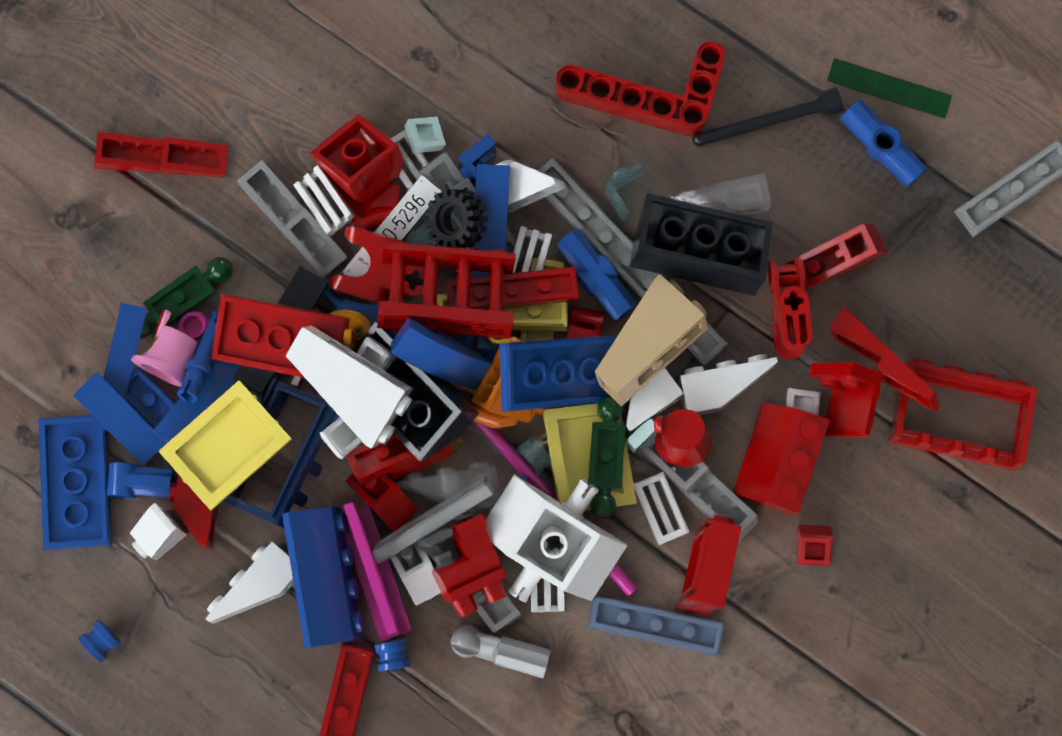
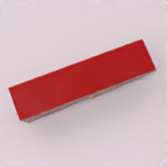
M98 131L94 169L225 178L228 145L172 137H163V140Z
M843 307L829 326L835 341L876 363V371L883 374V383L936 412L940 407L936 393L851 312Z

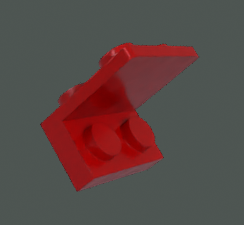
M854 362L811 363L809 376L820 380L821 386L832 389L826 419H829L830 422L825 436L868 438L874 423L873 418L881 392L883 374Z

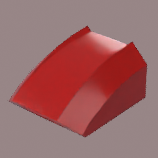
M360 114L344 124L309 153L321 168L355 201H369L380 189L394 178L399 177L404 165V159L399 146Z

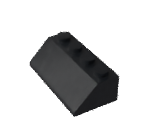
M647 193L634 237L629 267L755 296L766 277L773 222Z
M375 322L352 351L357 353L366 337H372L391 351V342L400 330L377 328V322ZM395 357L391 366L386 371L413 388L408 396L412 399L409 407L402 416H396L391 426L395 427L393 434L420 462L425 461L458 439L479 415V412L450 382L433 376L398 357Z

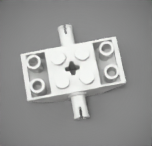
M514 474L486 517V530L491 542L508 557L524 566L518 578L508 590L515 598L519 594L520 601L527 602L528 597L541 578L567 593L592 601L626 549V543L584 518L583 512L594 495L599 491L594 485H588V481L580 479L567 502L560 503ZM549 536H559V541L561 542L559 545L553 543L551 547L547 546V538Z

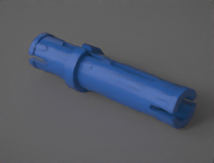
M218 311L211 313L210 320L192 360L187 362L185 367L187 373L177 395L186 402H188L190 395L192 396L190 403L198 401L205 380H208L212 374L211 366L214 360L211 359Z

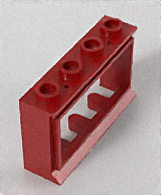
M914 358L912 361L908 360L905 363L928 385L1019 404L1012 451L1007 452L903 429L908 396L899 391L891 433L887 443L1014 471L1025 465L1038 388L1029 387L1026 381L1010 379L1008 382L997 380L996 376L991 373L978 372L976 375L965 373L964 369L959 366L946 365L944 368L933 366L931 361L922 358Z
M714 515V518H707L695 531L694 535H696V538L693 540L681 598H685V600L677 605L675 609L709 617L717 608L724 609L742 526L734 525L733 518Z

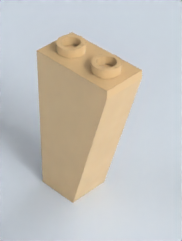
M659 274L595 370L599 386L620 406L624 405L708 330L705 309L696 300L690 302L684 296L682 288L674 280L668 282Z

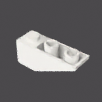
M767 354L749 357L748 363L736 365L735 360L716 364V369L704 371L703 366L684 370L685 375H680L678 379L679 388L684 393L681 398L683 409L693 410L700 416L718 413L773 369L778 362L777 357L768 359Z
M273 542L268 546L265 544L261 545L251 558L254 563L246 572L241 569L229 583L232 588L224 597L219 595L207 608L210 614L205 619L215 624L283 596L294 584L289 555Z

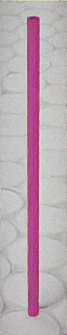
M457 389L473 407L476 405L471 402V399L464 391ZM473 421L522 477L527 478L526 482L557 500L554 492L498 429ZM615 564L609 576L629 596L638 587Z

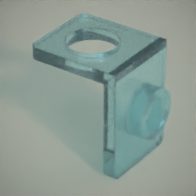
M643 162L630 169L627 166L618 169L611 175L612 179L605 183L604 192L622 221L628 219L629 211L616 190L643 174L645 168Z

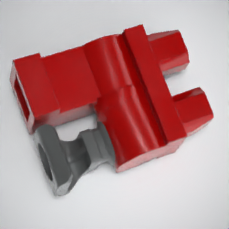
M473 514L447 526L448 528L418 540V547L426 552L437 564L436 568L432 570V575L441 591L443 600L451 602L457 614L462 617L478 610L472 593L480 589L487 603H493L506 597L504 584L501 579L507 576L503 567H501L499 557L487 533V523L483 514ZM452 537L460 558L453 559L451 550L446 549V540Z

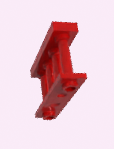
M405 241L384 242L382 263L392 264L390 296L387 302L379 301L377 328L400 330L410 317L434 332L438 329L445 334L510 339L514 312H506L502 309L504 274L513 273L516 253H507L501 249L484 251L408 244ZM405 265L425 267L423 303L421 304L403 302ZM438 268L458 270L456 306L454 307L438 306L436 304ZM471 271L491 273L489 309L487 310L469 307Z

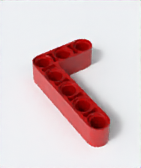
M707 41L699 46L684 96L576 65H565L558 70L555 91L557 96L565 102L693 137L695 134L701 133L705 127L724 63L725 51L715 41ZM711 55L715 57L717 63L712 65L706 64L701 57ZM570 78L574 79L578 85L570 89L564 87L561 82ZM703 84L708 88L709 92L699 94L693 89V86ZM597 87H603L609 94L605 97H597L592 93V90ZM634 96L638 99L639 103L635 106H628L623 102V98ZM662 104L667 106L670 112L660 115L654 111L653 107ZM688 113H694L700 118V122L695 124L689 123L684 116Z

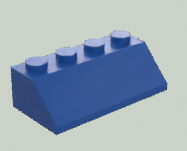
M324 507L282 513L304 648L321 647L363 639L362 632L365 631V621L362 612H358L356 599L359 598V586L357 580L352 578L350 565H353L354 557L351 547L347 546L345 532L348 531V522L345 513H341L340 507Z

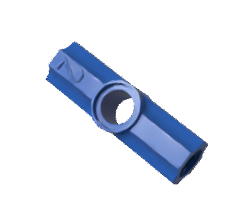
M862 99L852 105L841 116L840 120L866 146L870 158L881 162L905 188L915 182L927 170V167L901 141L897 129L886 125ZM876 139H886L890 143L891 148L882 149L878 146Z
M579 229L567 234L556 245V248L571 267L576 268L577 280L591 297H596L615 323L637 307L638 304L618 280V274L605 256L599 255Z

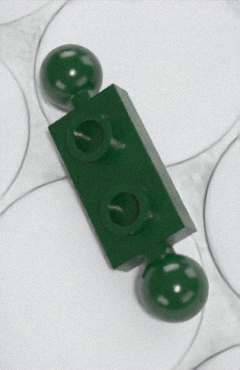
M216 257L208 263L207 271L203 274L196 265L144 301L143 304L149 312L145 315L140 339L150 335L153 324L159 322L163 310L172 312L165 325L170 327L187 312L194 310L217 294L210 284L213 282L223 283L231 278L233 273L231 262L226 258Z
M605 396L599 401L597 413L603 422L592 423L588 485H594L599 491L590 502V510L593 515L601 519L609 518L614 514L616 500L611 495V491L621 492L626 424H616V420L623 413V405L620 406L611 396Z

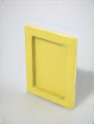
M239 380L158 452L180 475L183 482L212 511L292 439L279 425L278 420L274 419L257 401V397L252 395Z
M598 403L543 410L557 501L560 503L567 502L580 479L588 481L592 423L603 422L597 413ZM622 415L616 420V424H623ZM626 437L624 441L621 492L611 491V495L616 500V507L637 504ZM590 503L585 509V511H591Z

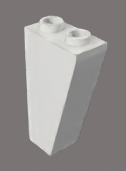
M312 325L301 328L286 354V357L367 447L372 449L381 443L385 445L395 430V427L391 426L397 415L402 416L412 401L408 397L413 389L412 387Z

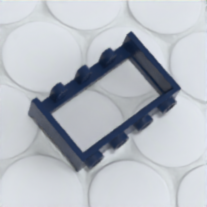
M273 378L270 386L263 393L261 405L274 419H278L288 396L320 408L319 413L271 513L239 499L248 479L222 502L284 529L282 513L289 512L293 504L304 507L307 503L308 496L299 490L307 474L315 477L320 475L322 465L314 459L321 444L327 445L321 438L320 433L331 425L335 415L338 414L325 399Z

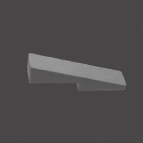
M263 160L237 180L238 185L322 278L347 258L346 254L325 233L321 225L306 208H303Z
M655 432L639 448L640 451L661 472H664L665 476L709 519L714 518V515H722L733 518L734 525L742 526L739 543L759 523L758 515L719 481L703 462L695 466L681 467L664 461L655 448V437L657 434Z

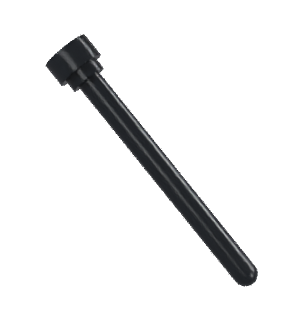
M836 87L823 91V94L819 95L816 100L695 134L692 142L695 146H703L817 112H822V114L828 113L829 115L843 112L842 99Z

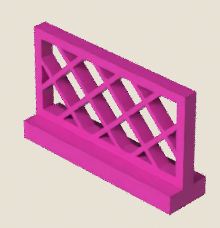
M353 502L343 505L348 522V531L345 532L346 542L352 549L354 565L380 642L382 643L413 632L389 560L387 559L378 564L372 555L374 544L381 540L371 508L366 506L358 509Z

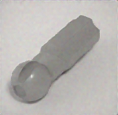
M462 625L456 628L450 641L451 648L455 654L462 658L475 656L492 661L497 666L544 678L551 650L504 636L499 638L481 633L472 625Z

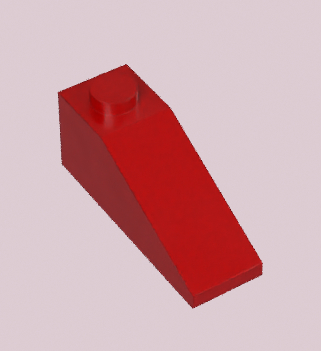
M863 223L795 259L802 258L806 291L858 269L888 254V251L875 224ZM793 259V260H791V261H789V262H787V263H785V264H783V265H786V264H794L795 259Z

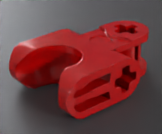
M346 226L345 237L351 243L362 246L368 252L370 267L364 275L358 277L345 274L333 276L330 279V287L334 290L373 302H387L390 296L392 264L382 263L384 242L401 240L356 226ZM405 265L403 294L409 296L423 294L424 283H418L413 288L410 286L411 281L406 279V275H412L417 270L420 272L419 277L424 279L425 267Z
M802 258L795 259L794 264L777 265L776 261H768L767 268L768 284L772 299L771 322L774 351L778 357L789 361L798 358L810 344L813 337L809 298L805 292L806 277Z

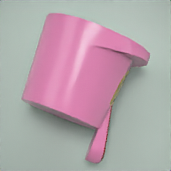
M163 310L153 340L142 355H133L131 361L154 377L171 385L181 387L187 373L185 369L187 362L193 359L199 344L183 332L165 326L172 312Z

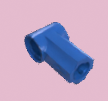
M111 462L109 465L107 497L119 499H136L137 496L169 498L171 485L175 482V470L139 467V465L132 463Z

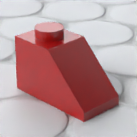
M354 473L345 480L393 532L408 522L410 517L418 511L416 506L386 474L361 486Z
M178 474L177 482H173L171 485L169 500L174 502V510L197 542L204 548L212 549L219 505L212 511L209 510Z

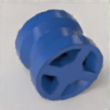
M100 620L93 624L92 631L88 634H82L78 638L84 648L99 662H103L106 659L109 650L118 648L121 645L117 636Z
M407 640L374 645L375 652L380 656L379 672L412 667L411 660L406 656Z

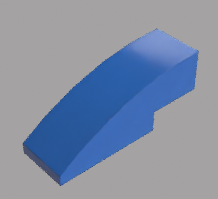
M410 317L391 342V354L442 380L472 390L477 387L492 366L490 360L440 330L436 329L434 332Z

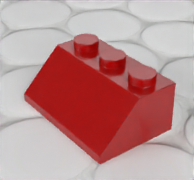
M763 402L732 492L739 498L793 517L799 514L830 420L801 409Z

